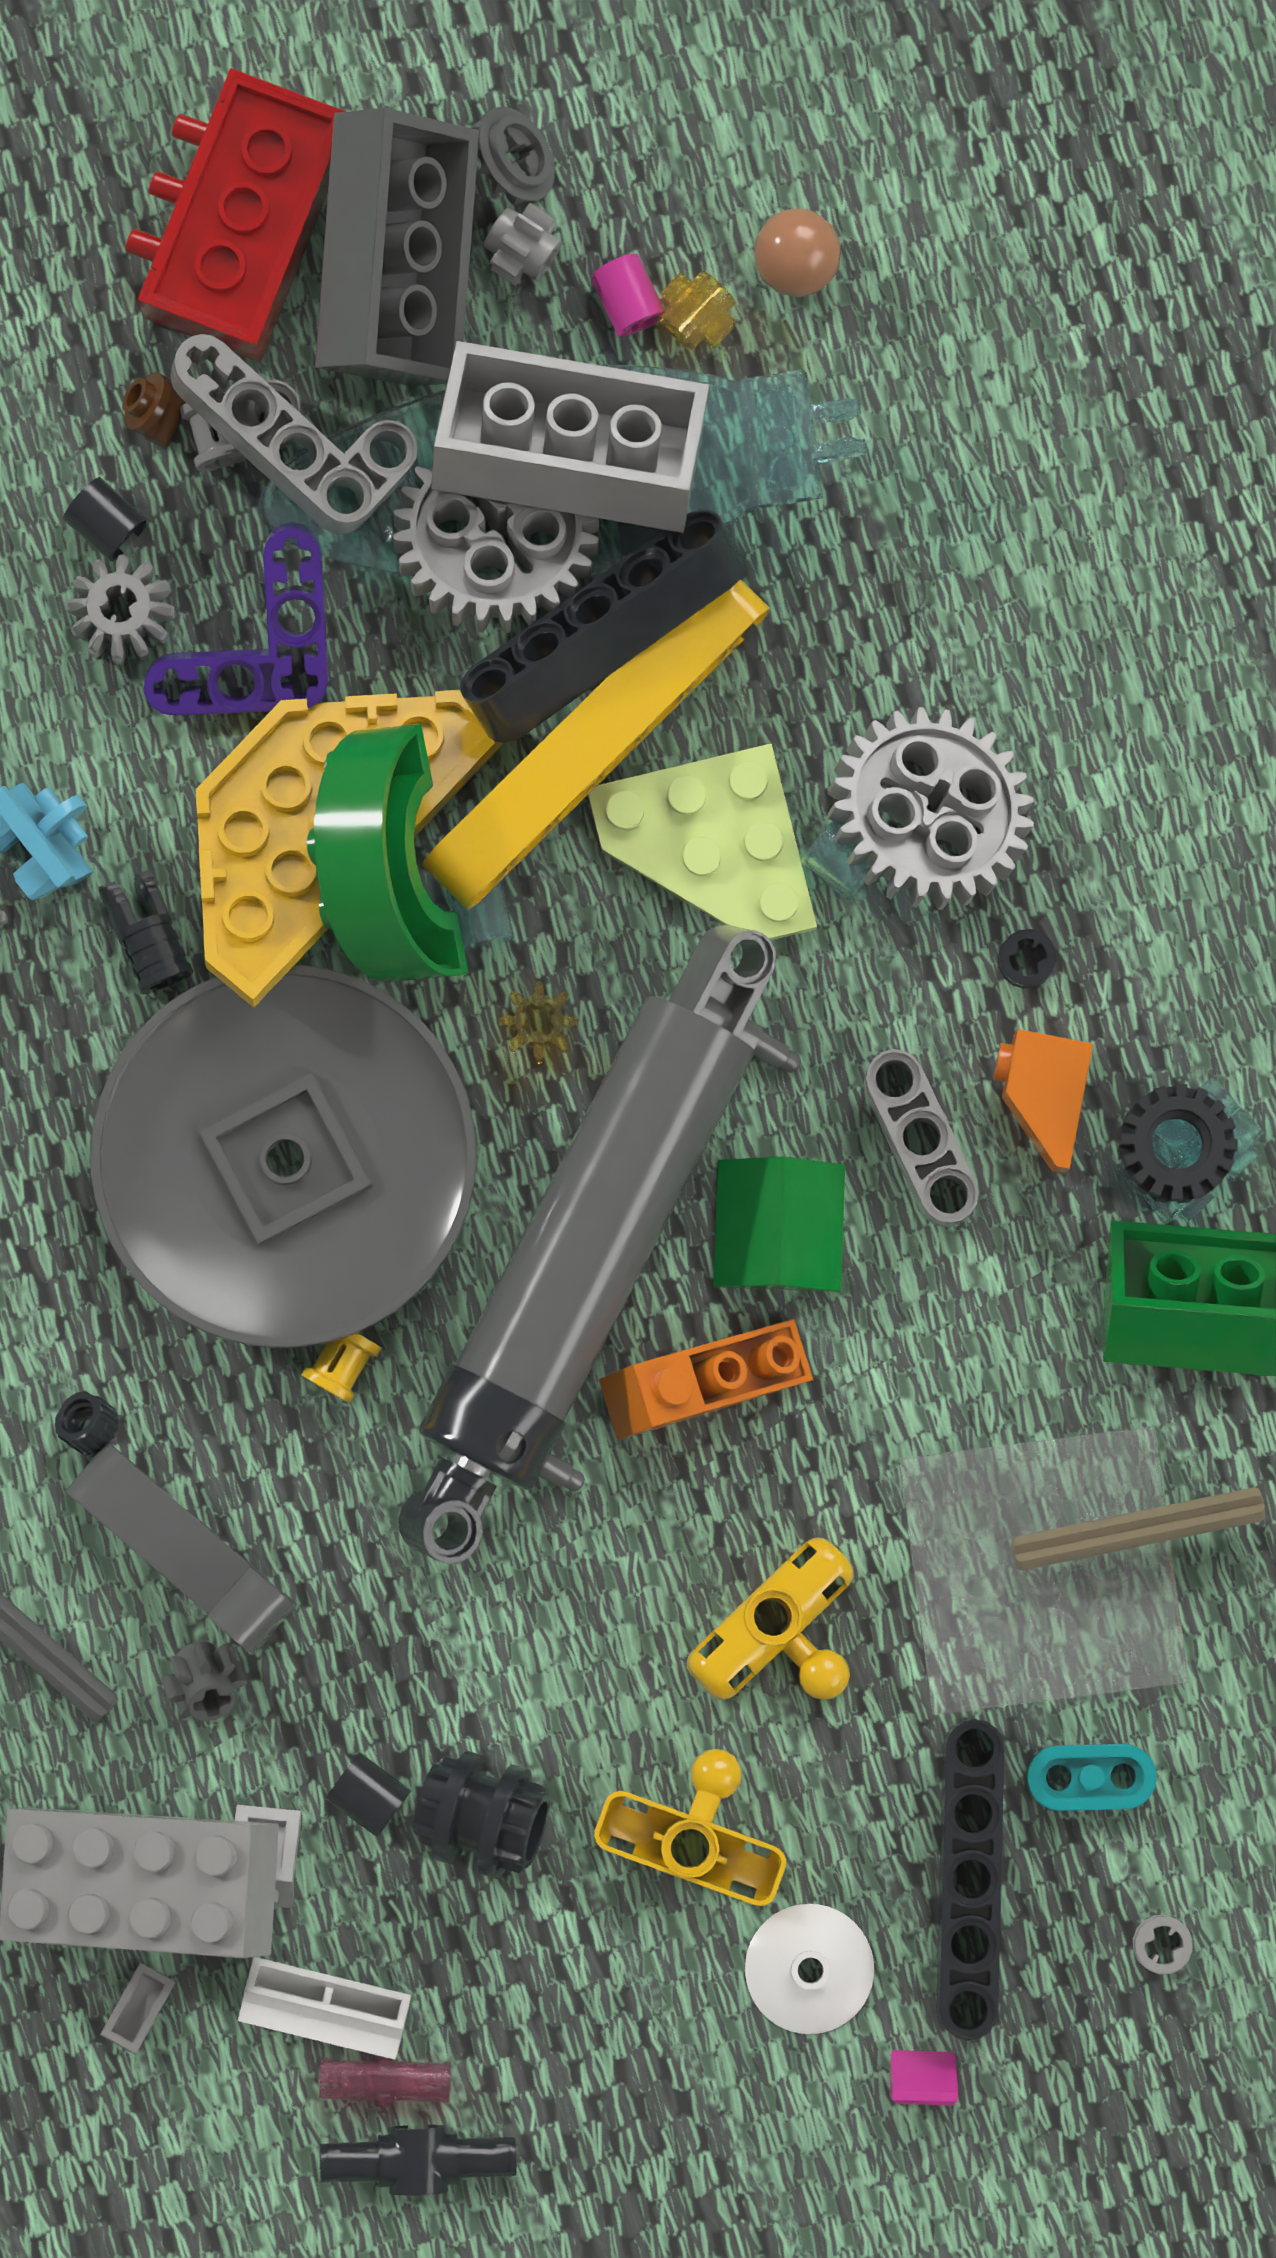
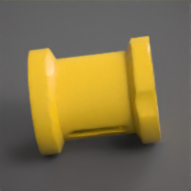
M358 1333L326 1343L313 1367H305L301 1376L350 1404L355 1396L351 1391L354 1383L370 1356L378 1357L382 1348Z

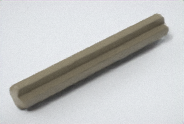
M1253 1487L1016 1536L1012 1539L1011 1548L1017 1569L1024 1571L1261 1522L1265 1519V1505L1260 1490Z

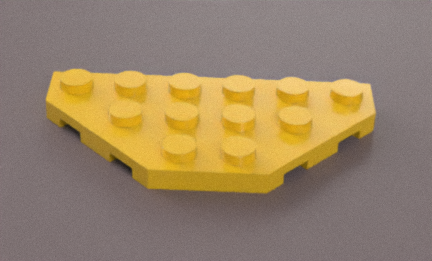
M460 690L435 691V696L397 698V693L345 696V701L317 703L311 708H307V699L281 700L196 788L205 965L211 973L253 1008L328 930L322 923L319 913L321 892L316 866L311 862L307 852V837L309 831L314 828L317 795L325 769L327 754L333 751L339 742L353 731L421 723L433 787L423 796L418 808L414 831L415 838L503 744L495 742L488 737L463 698Z

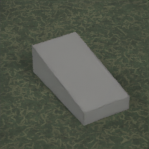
M140 1963L100 2035L136 2055L176 1982Z

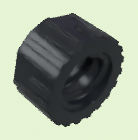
M85 1390L77 1392L64 1401L55 1417V1432L58 1434V1438L80 1454H97L107 1443L110 1444V1441L115 1438V1432L118 1430L117 1426L119 1423L118 1413L114 1407L99 1396H94ZM92 1415V1418H91L90 1422H89L88 1425L83 1429V1426H84V1424H85V1420H86L89 1416Z

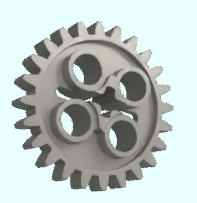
M419 466L414 469L415 483L418 488L402 487L401 502L406 508L394 510V526L401 531L393 534L394 551L404 554L399 558L401 576L415 575L411 580L412 594L415 597L432 591L429 604L430 612L433 614L441 611L448 604L452 606V622L455 626L462 623L468 614L476 615L478 632L484 633L492 617L499 618L504 632L510 633L513 625V616L521 614L529 625L536 622V608L542 606L550 612L560 605L558 593L571 597L579 591V583L575 577L590 579L592 575V561L587 557L598 555L599 538L592 534L599 531V518L473 496L479 503V508H476L468 498L461 494L431 489L432 471ZM447 520H457L466 525L462 531L457 533H446L437 528ZM485 520L488 522V526L492 529V531H489L486 534ZM506 532L508 536V546L505 544V540L501 536ZM536 532H545L556 538L552 543L539 546L526 540L529 535ZM514 558H517L522 565L532 571L526 574L523 573L514 563ZM492 566L504 572L500 578L495 580H484L475 575L479 569Z
M919 707L913 715L910 724H908L899 710L894 711L886 723V728L874 720L866 730L865 738L856 735L846 750L849 755H842L834 769L840 777L834 779L828 789V795L840 801L833 804L827 815L830 820L846 823L834 837L835 844H854L855 849L846 863L848 866H853L866 862L871 867L864 881L867 885L874 883L880 877L887 879L889 882L886 897L892 899L903 887L909 890L911 906L917 908L926 893L932 895L938 910H943L951 899L952 892L962 906H966L976 894V889L987 896L997 885V878L1005 881L1016 867L1013 861H1018L1028 847L1022 838L1028 835L1033 828L1034 822L1021 815L1028 811L1034 801L1031 796L1015 793L1022 786L1027 775L1022 772H1007L1006 766L1015 755L1012 750L997 755L990 750L997 736L994 732L985 735L980 740L972 736L975 721L972 718H969L959 730L952 727L950 710L945 709L936 723H930L924 707ZM908 760L918 764L924 771L925 776L912 774L906 769L903 761ZM881 782H885L886 789L882 788ZM960 788L971 789L976 792L982 804L969 802L961 794ZM928 804L935 808L934 812L927 809ZM879 812H886L895 816L901 823L902 828L888 826L879 816ZM975 827L980 829L981 834H977ZM936 840H944L952 844L958 851L959 856H951L944 853L937 845Z

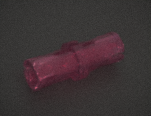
M382 2056L379 2057V2061L329 2060L328 2058H321L319 2099L378 2100V2107H391L392 2101L443 2102V2104H450L451 2061H444V2063L399 2062Z

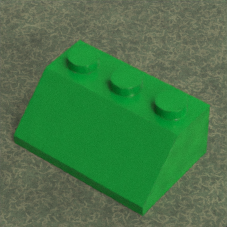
M1111 1220L1103 1312V1362L1124 1363L1135 1366L1148 1365L1183 1368L1195 1371L1207 1370L1254 1374L1257 1376H1276V1234Z

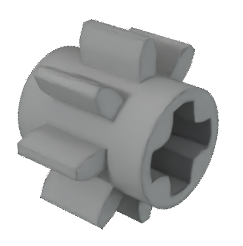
M531 202L523 214L507 207L494 223L484 242V247L495 254L490 261V264H492L490 270L513 285H517L523 273L538 281L548 270L562 245V241L551 234L556 226L553 224L556 218Z

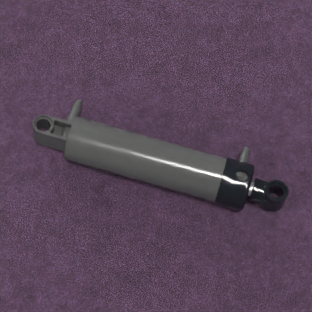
M730 925L713 927L700 939L669 1001L656 996L646 997L456 1364H452L419 1426L420 1435L454 1454L455 1457L452 1462L440 1457L424 1490H420L410 1496L402 1506L398 1518L399 1532L404 1542L414 1550L446 1564L462 1562L474 1553L480 1544L483 1534L480 1517L497 1488L495 1484L486 1480L490 1473L525 1490L533 1488L539 1476L558 1487L564 1486L571 1491H578L582 1488L585 1481L584 1475L573 1469L570 1463L551 1454L566 1425L564 1420L753 1055L775 1068H782L788 1073L795 1072L801 1064L800 1056L791 1051L789 1046L765 1033L762 1026L749 1019L773 973L776 963L775 948L771 940L763 933ZM737 943H740L742 947L741 962L733 970L730 956L732 949ZM447 1513L448 1525L446 1530L440 1537L433 1539L434 1523L441 1515Z

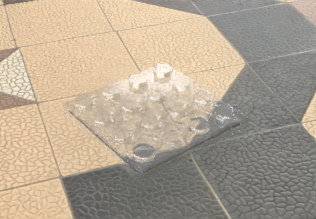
M1154 1426L898 1459L932 1715L1189 1683L1170 1540L1024 1571L1017 1569L1011 1548L1012 1539L1016 1536L1165 1506Z

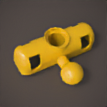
M817 1537L804 1543L692 1650L687 1659V1669L690 1674L712 1697L717 1700H726L736 1695L783 1650L800 1668V1684L807 1694L821 1700L832 1699L841 1694L847 1687L850 1677L847 1662L835 1651L827 1649L818 1650L801 1631L850 1585L853 1579V1567L837 1547L824 1538ZM810 1546L816 1550L817 1553L800 1569L792 1564L807 1547ZM840 1575L844 1581L843 1585L826 1599L822 1592ZM775 1601L786 1610L788 1623L781 1635H766L756 1626L754 1613L760 1602ZM715 1635L723 1639L724 1642L707 1658L699 1653ZM747 1665L751 1673L733 1689L729 1681Z
M721 1749L704 1751L696 1758L692 1765L691 1779L697 1792L689 1814L626 1791H615L608 1795L605 1800L594 1833L596 1843L608 1852L758 1906L767 1905L772 1902L786 1867L785 1855L779 1848L713 1823L721 1799L728 1798L735 1793L741 1784L742 1778L740 1763L734 1755ZM625 1797L649 1805L647 1814L624 1806ZM687 1829H694L703 1833L709 1845L708 1854L705 1859L693 1866L680 1864L674 1859L671 1852L674 1837ZM611 1836L635 1844L633 1853L630 1854L608 1846ZM746 1842L771 1850L768 1858L744 1850ZM732 1880L756 1888L754 1899L731 1891Z

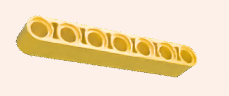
M740 579L731 589L611 673L435 846L423 861L422 867L467 910L472 909L744 640L741 635L752 624L757 627L768 615L771 608Z

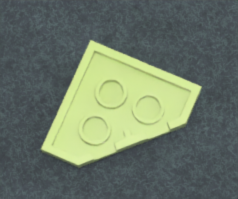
M772 744L597 785L588 794L601 851L653 881L657 886L697 910L706 913L724 925L763 933L770 940L817 929Z

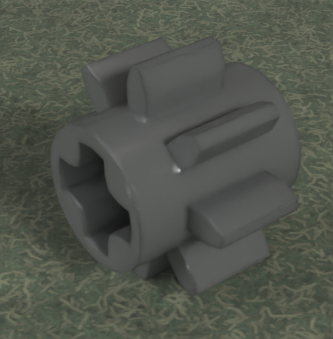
M194 1642L183 1647L176 1656L170 1658L175 1674L163 1677L162 1683L168 1701L176 1703L181 1718L185 1719L192 1715L197 1720L213 1721L222 1718L233 1707L238 1706L239 1702L234 1689L247 1685V1680L240 1660H233L227 1644L217 1648L209 1642Z

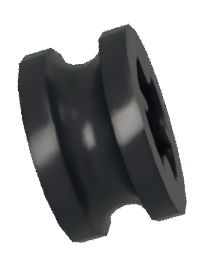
M1033 929L1019 930L1011 934L1002 944L998 955V967L1003 978L1011 985L1022 989L1035 988L1043 984L1053 972L1056 964V949L1051 940L1042 932ZM1021 942L1032 943L1031 951H1034L1038 946L1044 954V959L1037 963L1036 974L1033 976L1022 975L1023 967H1020L1016 972L1010 964L1009 959L1017 955L1018 944Z

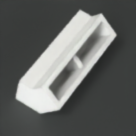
M254 1957L245 1986L238 2021L396 2060L411 1995Z

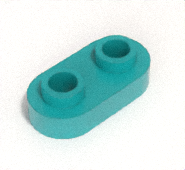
M1129 1744L1048 1746L1032 1757L1026 1770V1785L1033 1799L1046 1808L1058 1811L1135 1808L1149 1799L1157 1781L1156 1768L1150 1756L1139 1747ZM1122 1763L1129 1765L1134 1772L1133 1783L1125 1789L1115 1787L1110 1777L1112 1769ZM1062 1765L1069 1771V1784L1062 1790H1053L1047 1784L1046 1774L1052 1766Z

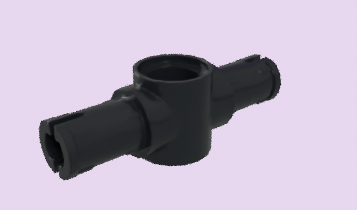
M432 2124L428 2125L427 2129H408V2125L388 2127V2134L378 2135V2141L319 2145L321 2183L379 2181V2187H389V2194L391 2195L442 2194L448 2192V2185H458V2178L516 2176L517 2173L515 2137L457 2139V2133L446 2132L445 2125Z

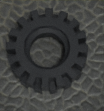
M1176 1084L1172 1087L1164 1085L1144 1095L1126 1114L1117 1136L1119 1138V1147L1117 1148L1118 1160L1123 1162L1125 1168L1123 1173L1128 1180L1132 1179L1138 1186L1136 1189L1143 1195L1150 1194L1156 1197L1155 1201L1163 1203L1175 1201L1178 1204L1188 1203L1193 1199H1200L1210 1193L1230 1172L1235 1162L1233 1161L1234 1153L1238 1150V1139L1234 1138L1233 1131L1236 1126L1233 1117L1228 1118L1224 1111L1226 1106L1219 1099L1215 1101L1209 1097V1091L1200 1087L1197 1089L1188 1088V1084ZM1172 1119L1184 1120L1193 1125L1200 1134L1202 1149L1197 1161L1193 1165L1182 1169L1170 1168L1158 1160L1153 1151L1152 1139L1155 1130L1163 1122Z

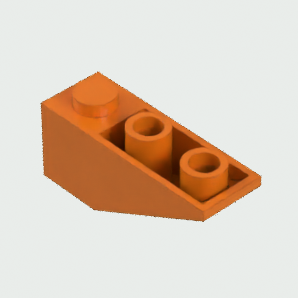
M792 1319L634 1364L598 1380L617 1440H621L812 1381L813 1377L795 1320Z

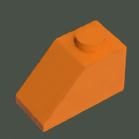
M1017 1029L1013 1035L1012 1044L1000 1043L993 1080L1004 1082L1002 1099L1051 1171L1065 1174L1071 1165L1093 1043Z

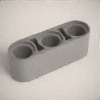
M892 1049L884 1051L872 1060L865 1073L863 1086L866 1097L923 1216L936 1226L951 1227L959 1225L969 1217L977 1204L979 1192L976 1181L917 1059L903 1050ZM889 1065L903 1068L910 1077L911 1086L909 1092L896 1098L883 1094L877 1087L875 1080L876 1073L881 1068ZM917 1122L926 1123L931 1126L937 1134V1149L931 1154L923 1156L909 1151L903 1140V1132L907 1126ZM942 1180H950L957 1183L965 1195L963 1208L951 1214L943 1213L936 1209L930 1197L931 1187L935 1183Z

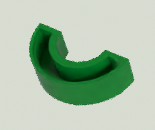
M421 723L357 730L344 737L336 748L326 756L325 769L317 795L314 828L309 831L307 837L308 856L316 866L321 892L319 913L322 923L326 928L333 930L340 946L350 961L369 978L381 982L452 977L469 973L457 911L445 912L432 902L423 887L416 864L414 845L416 814L423 796L433 787Z

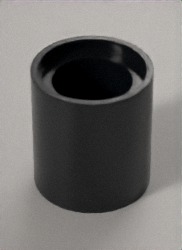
M101 477L94 479L83 488L71 502L63 516V520L111 562L117 560L118 556L124 553L120 547L133 533L139 536L148 523L147 517Z
M359 1752L325 1799L375 1837H378L389 1823L390 1818L408 1797L411 1790Z

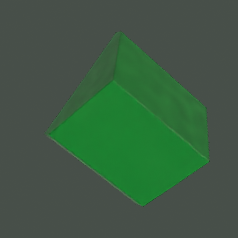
M785 1156L718 1160L713 1287L841 1292L845 1164Z

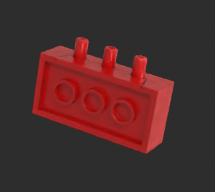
M230 68L208 123L181 113L176 117L171 132L172 136L198 146V150L185 181L160 171H156L151 179L148 189L149 194L176 204L162 239L138 229H133L128 236L125 246L126 252L152 262L151 269L137 299L144 319L189 336L200 334L214 336L224 342L234 353L261 363L328 195L334 113L346 111Z

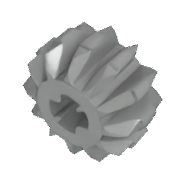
M127 555L118 556L116 560V573L109 574L102 560L94 561L92 566L98 580L93 583L85 577L77 576L73 582L75 588L87 598H76L68 600L66 603V609L69 614L83 617L71 627V632L75 639H85L92 636L87 650L94 658L102 655L109 643H111V656L116 665L124 664L126 646L132 644L137 656L141 660L147 659L150 654L143 638L148 635L154 641L162 644L168 639L165 629L154 622V620L169 621L174 619L176 615L174 606L160 602L171 593L168 582L162 580L149 584L155 570L153 565L148 562L141 564L134 574L131 575V565ZM123 596L126 604H129L131 599L136 601L129 607L132 617L127 621L119 623L115 614L110 620L105 618L113 612L110 602L114 598Z

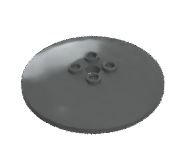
M294 965L254 1008L219 978L214 977L179 995L155 1013L130 1040L107 1078L93 1122L90 1147L91 1178L94 1198L101 1222L120 1260L139 1285L165 1309L203 1332L224 1340L267 1348H302L350 1337L386 1319L414 1298L439 1270L460 1235L474 1190L477 1163L473 1117L464 1086L448 1054L427 1026L406 1006L373 985L341 972L305 965ZM284 1142L296 1144L304 1153V1162L301 1169L289 1177L277 1176L268 1167L270 1151L276 1145Z

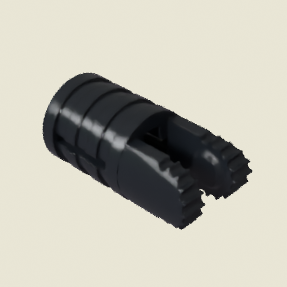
M151 870L136 874V878H134L135 891L146 918L137 922L128 900H126L125 893H123L122 887L114 881L98 887L104 907L119 943L125 949V956L127 961H130L132 973L138 980L137 986L142 995L154 993L181 982L194 973L191 964L187 963L183 947L179 944L178 934L172 927V918Z

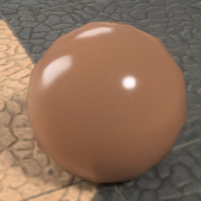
M789 209L775 214L765 223L755 239L754 263L762 281L779 294L794 297L816 294L833 279L840 267L841 243L833 225L809 209Z

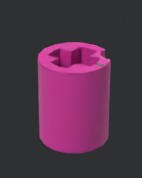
M633 253L619 257L593 272L594 276L590 279L618 337L623 338L658 323L666 316V311L638 254Z

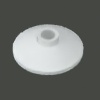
M800 1904L777 1912L757 1930L747 1951L745 1976L748 1990L754 2003L770 2021L791 2032L819 2034L842 2026L859 2012L872 1988L874 1961L865 1935L849 1917L828 1906ZM806 1958L818 1959L823 1966V1973L815 1982H805L798 1975V1966Z

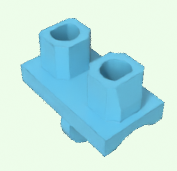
M20 783L11 789L1 786L0 853L7 852L20 840L33 856L13 873L16 883L29 899L43 898L61 887L79 884L94 872L75 848L88 838V835L76 821L87 808V804L80 795L61 802L50 787L43 789L34 796L25 783Z

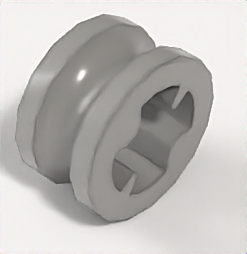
M1154 1915L1145 1919L1136 1928L1133 1936V1952L1138 1962L1149 1971L1157 1974H1172L1182 1969L1189 1961L1193 1951L1192 1937L1188 1928L1179 1920L1167 1915ZM1159 1926H1168L1166 1933L1172 1936L1176 1931L1180 1939V1946L1171 1950V1961L1167 1963H1157L1159 1956L1153 1954L1149 1958L1145 1951V1943L1154 1940L1155 1934L1153 1929Z

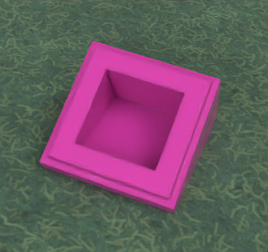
M892 2050L890 2056L889 2092L892 2101L895 2104L954 2106V2103H958L956 2057L954 2053Z

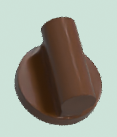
M158 372L151 373L144 379L138 378L126 391L122 403V408L125 411V424L129 429L143 435L147 441L168 449L181 420L179 409L186 402L174 390L170 379Z

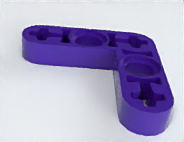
M290 522L278 526L270 533L266 540L263 564L269 649L182 652L160 656L152 662L144 682L146 699L154 709L167 715L271 711L281 700L307 699V708H311L321 701L327 690L329 669L322 549L319 538L312 529L300 523ZM287 538H297L300 549L310 550L311 556L301 558L299 577L300 583L312 579L314 581V589L298 585L285 587L280 590L275 589V581L285 584L288 582L287 561L285 558H276L274 551L284 549ZM294 599L302 600L310 605L313 609L315 620L309 629L304 632L294 633L284 629L279 623L278 610L287 601ZM316 642L318 651L305 648L304 662L306 673L317 675L318 681L308 683L307 693L297 694L295 693L293 683L283 682L282 676L291 675L293 649L281 653L279 652L278 644L302 647ZM231 665H241L249 669L255 680L253 690L248 695L240 698L230 697L225 694L218 682V676L223 669ZM198 666H210L207 683L210 700L199 699L202 686L182 688L180 699L176 700L169 699L167 689L156 687L155 682L163 681L168 669H176L180 680L189 681L200 679L201 672Z

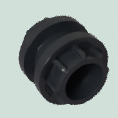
M465 1751L458 1760L444 1756L440 1761H436L433 1764L422 1786L414 1817L415 1835L419 1836L422 1844L431 1846L432 1857L436 1861L452 1865L459 1859L463 1850L478 1854L477 1869L482 1875L498 1879L505 1870L516 1873L524 1871L533 1862L547 1825L550 1796L546 1794L544 1786L532 1782L530 1769L521 1766L510 1765L503 1773L501 1779L486 1775L487 1762L484 1755Z

